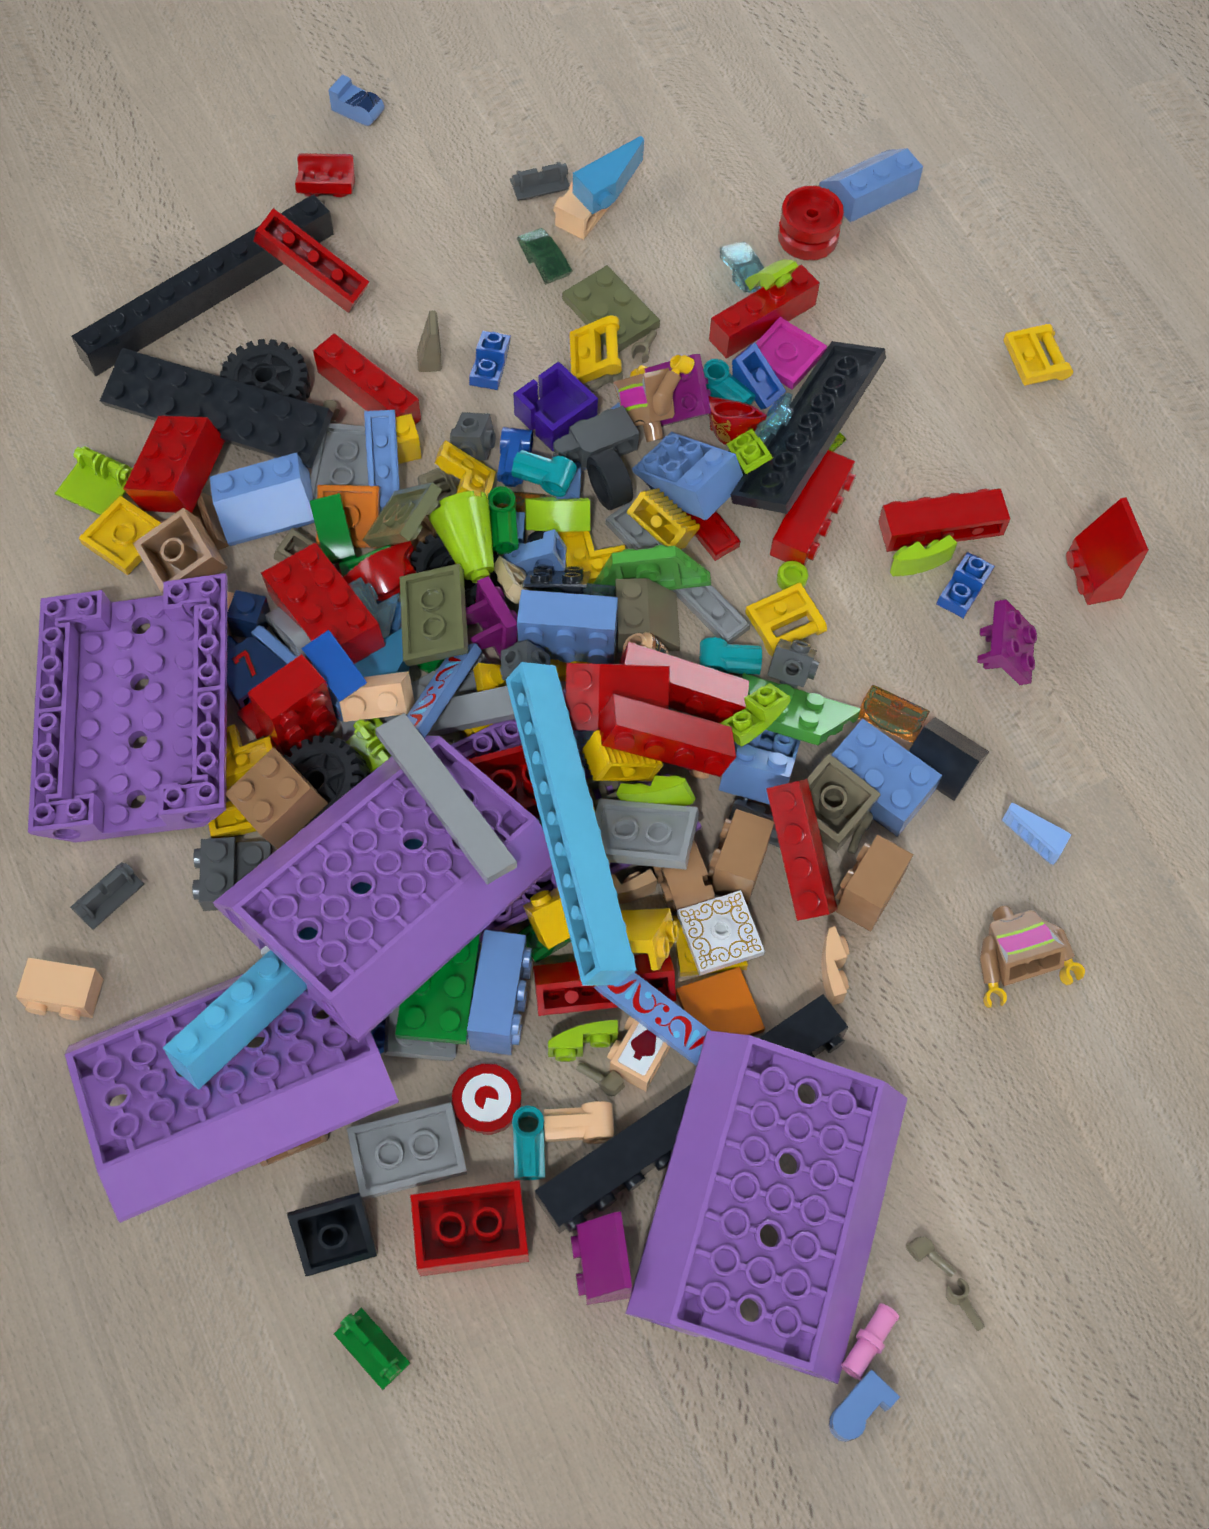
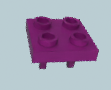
M700 354L688 355V357L694 359V367L689 374L685 375L680 372L679 376L681 379L673 391L674 417L661 420V427L711 414L708 398L711 392L706 387L708 379L704 377ZM670 361L644 368L645 373L669 368L670 371L672 370Z
M489 576L477 580L476 603L466 608L467 626L479 623L483 630L471 637L472 642L476 643L480 650L493 647L501 660V651L514 646L518 642V616L514 610L508 609L501 588L499 586L495 587Z
M1007 599L995 601L993 624L980 628L979 634L980 636H986V642H991L990 652L978 655L977 663H983L984 669L1002 668L1019 685L1031 684L1032 671L1035 669L1033 655L1034 643L1037 642V631Z

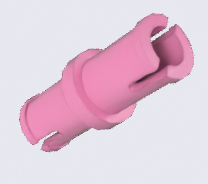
M880 1303L878 1305V1309L865 1329L858 1331L856 1335L857 1342L846 1360L841 1364L842 1369L848 1375L857 1380L862 1379L864 1372L876 1353L881 1354L885 1348L883 1342L895 1322L899 1319L897 1312L885 1304Z

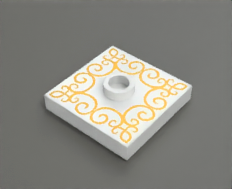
M741 890L677 910V917L699 976L764 955L765 950Z

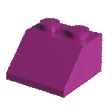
M621 1211L577 1224V1235L570 1236L573 1259L580 1258L582 1267L581 1273H575L578 1296L585 1295L587 1305L630 1299L632 1280Z

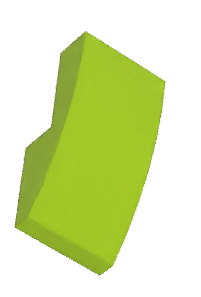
M784 259L776 261L747 278L745 283L750 291L758 286L764 287L766 290L774 285L780 288L793 279L791 274L798 267V264L793 260Z
M753 429L748 430L726 444L730 452L736 454L739 465L745 474L773 459Z
M556 497L525 498V529L533 531H550L555 529L557 532L590 531V500L588 498L557 499Z
M949 534L940 541L938 539L932 541L926 548L919 541L910 547L903 546L893 556L894 560L890 573L893 577L908 576L934 569L952 559L957 542Z
M769 683L744 698L746 708L735 713L720 724L732 727L734 742L742 747L760 735L780 716L791 701L789 695Z
M655 775L651 786L643 783H621L616 793L621 801L678 806L691 805L696 799L686 779L676 775L669 777Z
M618 1020L592 1022L558 1034L548 1041V1057H555V1060L560 1062H571L576 1060V1057H583V1043H590V1046L594 1048L609 1047L611 1043L618 1039Z

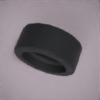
M606 449L589 456L586 462L587 472L592 488L600 503L607 510H613L630 503L633 499L631 479L617 452L613 449Z

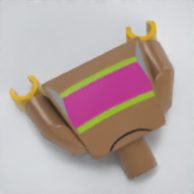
M675 355L670 360L671 371L669 368L645 373L644 368L647 367L640 365L631 371L629 378L613 382L620 406H624L635 426L643 425L646 442L664 438L660 421L674 417L673 391L681 379L679 376L680 372L686 375L692 371L694 359L686 355Z
M1001 906L993 912L992 918L994 921L989 925L988 936L983 939L980 955L983 981L985 984H988L989 989L983 997V1002L987 1008L992 1007L991 993L999 996L1001 1006L1007 1000L1006 992L998 986L1000 981L1003 986H1007L1057 969H1061L1059 977L1065 985L1073 983L1070 970L1074 972L1077 980L1084 977L1085 968L1080 963L1073 962L1072 958L1075 955L1066 933L1061 927L1042 919L1035 911L1031 910L1014 915L1009 906Z

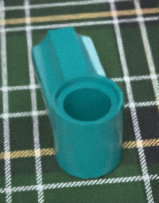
M711 359L705 363L703 372L704 377L708 379L706 387L711 392L709 396L739 401L749 405L755 401L756 395L729 373L730 369L726 362L721 359Z
M521 450L517 452L513 460L511 472L513 477L541 485L542 489L550 495L564 497L577 472V466L573 461L563 456H554L552 459Z
M706 638L700 642L699 665L724 673L760 675L762 647L728 644L727 641L721 638Z
M523 1106L516 1110L512 1119L514 1180L533 1181L545 1179V1126L543 1114L534 1106ZM527 1116L534 1117L539 1122L536 1130L530 1133L523 1132L518 1127L521 1119Z

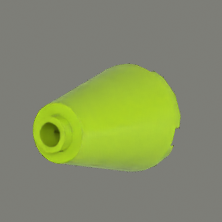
M466 491L443 498L439 501L441 507L428 515L429 521L455 564H460L464 569V578L466 580H472L473 583H477V580L487 576L490 578V573L494 571V558L487 495L485 492H481L480 497L475 496L474 491Z

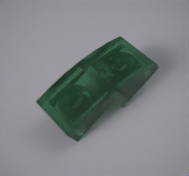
M543 228L517 237V241L528 263H535L545 285L567 277L572 273V269L563 253Z

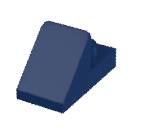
M755 342L732 360V376L756 395L755 402L761 410L768 408L786 392Z

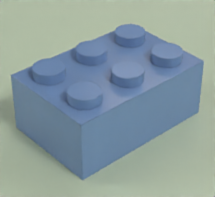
M521 590L517 617L518 642L527 640L549 654L550 659L561 662L580 661L592 664H614L618 597Z
M863 718L832 754L834 758L881 794L869 812L872 813L873 820L897 837L932 796L942 777L936 770Z
M484 930L467 1027L470 1050L512 1055L513 1045L520 1044L522 1024L521 1014H518V1012H525L528 992L526 991L527 981H524V979H530L533 959H531L532 948L527 947L526 935Z

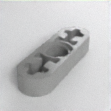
M280 607L265 614L267 622L276 637L297 657L302 654L305 658H308L301 649L311 642L304 630Z

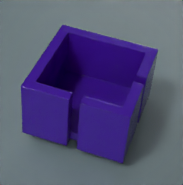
M559 361L538 375V382L533 379L513 393L514 415L530 430L535 429V435L552 452L554 451L553 443L555 440L569 434L570 426L579 420H587L598 415V398Z

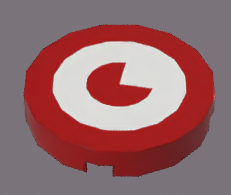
M479 1064L468 1068L458 1077L452 1089V1107L457 1120L467 1130L483 1133V1135H493L506 1130L512 1124L514 1113L521 1107L522 1093L517 1079L508 1069L497 1064Z

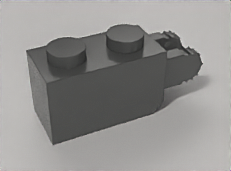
M624 406L607 409L600 415L587 420H579L570 426L569 434L562 436L561 439L558 438L553 443L555 452L553 457L563 456L574 463L579 461L582 467L587 468L586 462L588 457L606 449H613L620 457L638 450L639 431Z

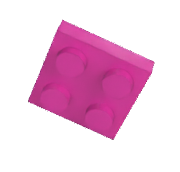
M779 317L756 342L780 382L792 390L816 365L827 349V345L782 317Z

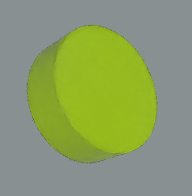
M797 561L785 562L778 569L777 584L782 590L799 582L805 588L808 580V571L803 564Z

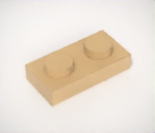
M500 556L494 563V570L498 576L497 581L503 586L505 590L504 595L512 602L519 604L521 590L535 591L534 587H523V582L527 576L523 569Z

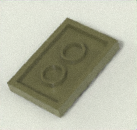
M608 265L562 292V300L586 325L610 315L619 318L620 329L617 331L618 353L648 335L651 330H656L660 327V319ZM605 332V333L601 334L600 337H601V341H602V342L605 344V346H606V332Z
M431 482L394 491L363 538V541L370 547H379L414 540L422 529L420 524L424 517L430 515L437 507V497L442 490Z
M454 564L401 576L403 661L405 664L412 666L468 654L464 569L461 565Z

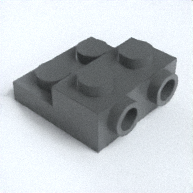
M235 837L201 839V847L194 849L193 855L195 869L200 868L199 880H193L192 892L194 900H199L203 911H217L218 909L214 906L213 902L272 855V844L268 841L236 842Z

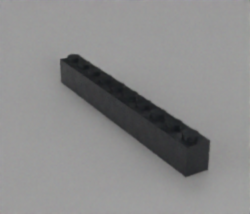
M314 194L281 213L319 243L334 235L330 211ZM256 227L71 336L80 359L96 377L115 365L122 348L135 352L140 351L284 264L254 242L255 233L258 228Z
M822 994L760 1036L759 1039L816 1058L815 1056L825 1049L828 1053H831L845 1042L843 1037L848 1026L825 995ZM691 1084L535 1190V1199L559 1234L565 1229L569 1233L575 1231L577 1224L586 1222L585 1216L597 1208L599 1212L607 1209L617 1200L615 1195L623 1189L627 1188L630 1192L640 1186L646 1180L644 1175L655 1167L658 1171H661L668 1166Z

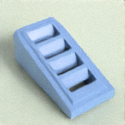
M1011 803L1002 819L1008 827L1052 865L1055 864L1071 836L1069 832L1015 803Z

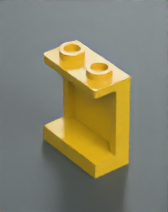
M670 908L621 910L632 953H647L651 970H659L665 958H668L673 943L678 939V925L676 921H672Z

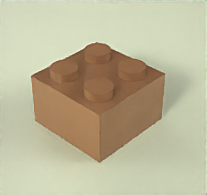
M185 508L179 510L133 543L161 593H163L165 581L216 575L228 568L200 519Z
M274 747L226 792L228 799L256 831L277 849L294 837L328 804L295 766Z
M738 809L735 810L732 820L726 818L720 834L721 839L718 848H715L710 862V870L707 877L708 880L712 881L714 894L724 896L741 890L746 904H749L769 845L774 821Z
M878 834L872 844L865 842L856 858L857 861L852 870H848L840 884L841 888L835 897L840 901L836 912L871 932L900 884L913 854Z

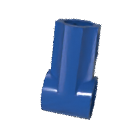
M502 428L500 438L501 456L497 481L505 486L516 487L519 484H523L522 479L512 476L511 470L517 452L521 450L532 452L533 430Z

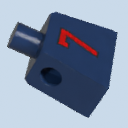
M228 635L227 688L239 710L251 703L248 692L287 664L254 637H248L238 644L232 636Z

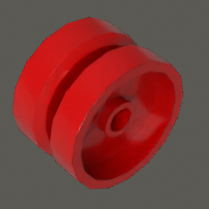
M802 186L792 190L786 195L782 203L781 220L778 227V241L780 245L792 257L801 260H818L827 257L835 250L839 241L840 227L844 216L842 202L836 194L820 186Z

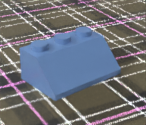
M908 148L886 150L820 181L819 186L829 189L838 196L843 204L844 216L849 222H852L917 191L923 166Z
M297 452L210 477L213 505L229 546L314 523L310 501L313 500L310 473Z

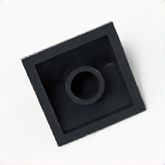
M936 717L922 728L909 750L910 753L942 775L936 790L953 801L957 799L989 754L988 750Z
M360 1192L287 1213L306 1277L377 1256L365 1202Z

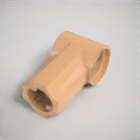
M596 1101L582 1104L578 1108L544 1109L545 1142L583 1140L587 1144H603L614 1137L613 1104Z

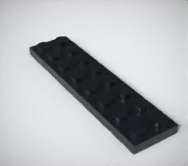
M831 341L764 443L773 459L750 473L743 474L730 494L732 504L788 514L885 361V348Z
M125 348L121 349L100 398V402L105 406L156 421L158 416L208 417L221 434L220 438L226 443L275 458L297 452L303 464L308 468H311L334 414L329 408Z

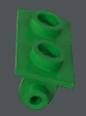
M362 1307L354 1315L352 1313L348 1314L341 1321L340 1324L342 1326L334 1333L336 1338L382 1390L411 1364Z

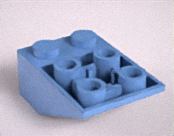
M670 432L657 446L632 468L633 473L654 489L659 488L660 492H664V496H668L669 500H673V503L677 504V507L682 508L688 514L707 520L731 497L730 494L743 476L736 454L674 432Z
M764 730L760 735L742 747L734 742L736 758L722 774L719 791L770 805L766 788L789 783L801 740Z

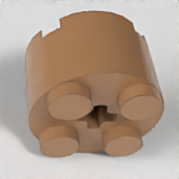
M695 841L692 844L687 870L652 866L657 883L661 886L667 908H670L671 913L715 898L712 884L708 885L706 881L708 880V873Z

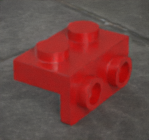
M298 154V174L295 181L296 193H304L308 197L312 194L315 196L331 194L334 197H345L348 194H352L355 184L354 157L352 154Z

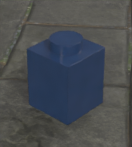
M239 590L235 591L227 612V622L232 635L243 638L253 637L251 632L259 625L267 630L268 622L265 614L270 612L266 596Z

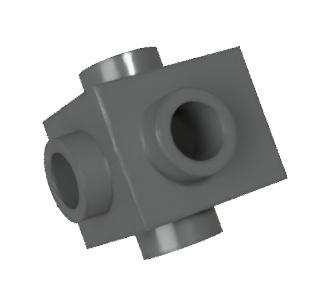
M462 412L456 427L450 433V443L477 460L486 461L490 449L494 448L496 442L491 416L488 413Z
M780 639L767 676L779 679L781 684L790 685L792 688H798V686L804 688L808 678L814 680L819 662L815 661L814 658L817 650L811 649V645L804 641L793 640L790 642Z
M527 640L517 642L514 646L501 651L500 672L502 679L506 681V678L521 662L550 665V655Z

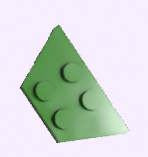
M659 545L651 549H626L622 552L611 554L592 585V595L615 596V579L648 578L669 590L710 586L711 576L708 570L676 546Z
M745 673L742 676L743 679L749 680L748 695L771 683L790 696L791 701L766 730L817 746L825 742L829 736L836 735L842 731L844 724L848 721L855 723L861 708L825 698L817 693H808L792 688L787 684H778Z

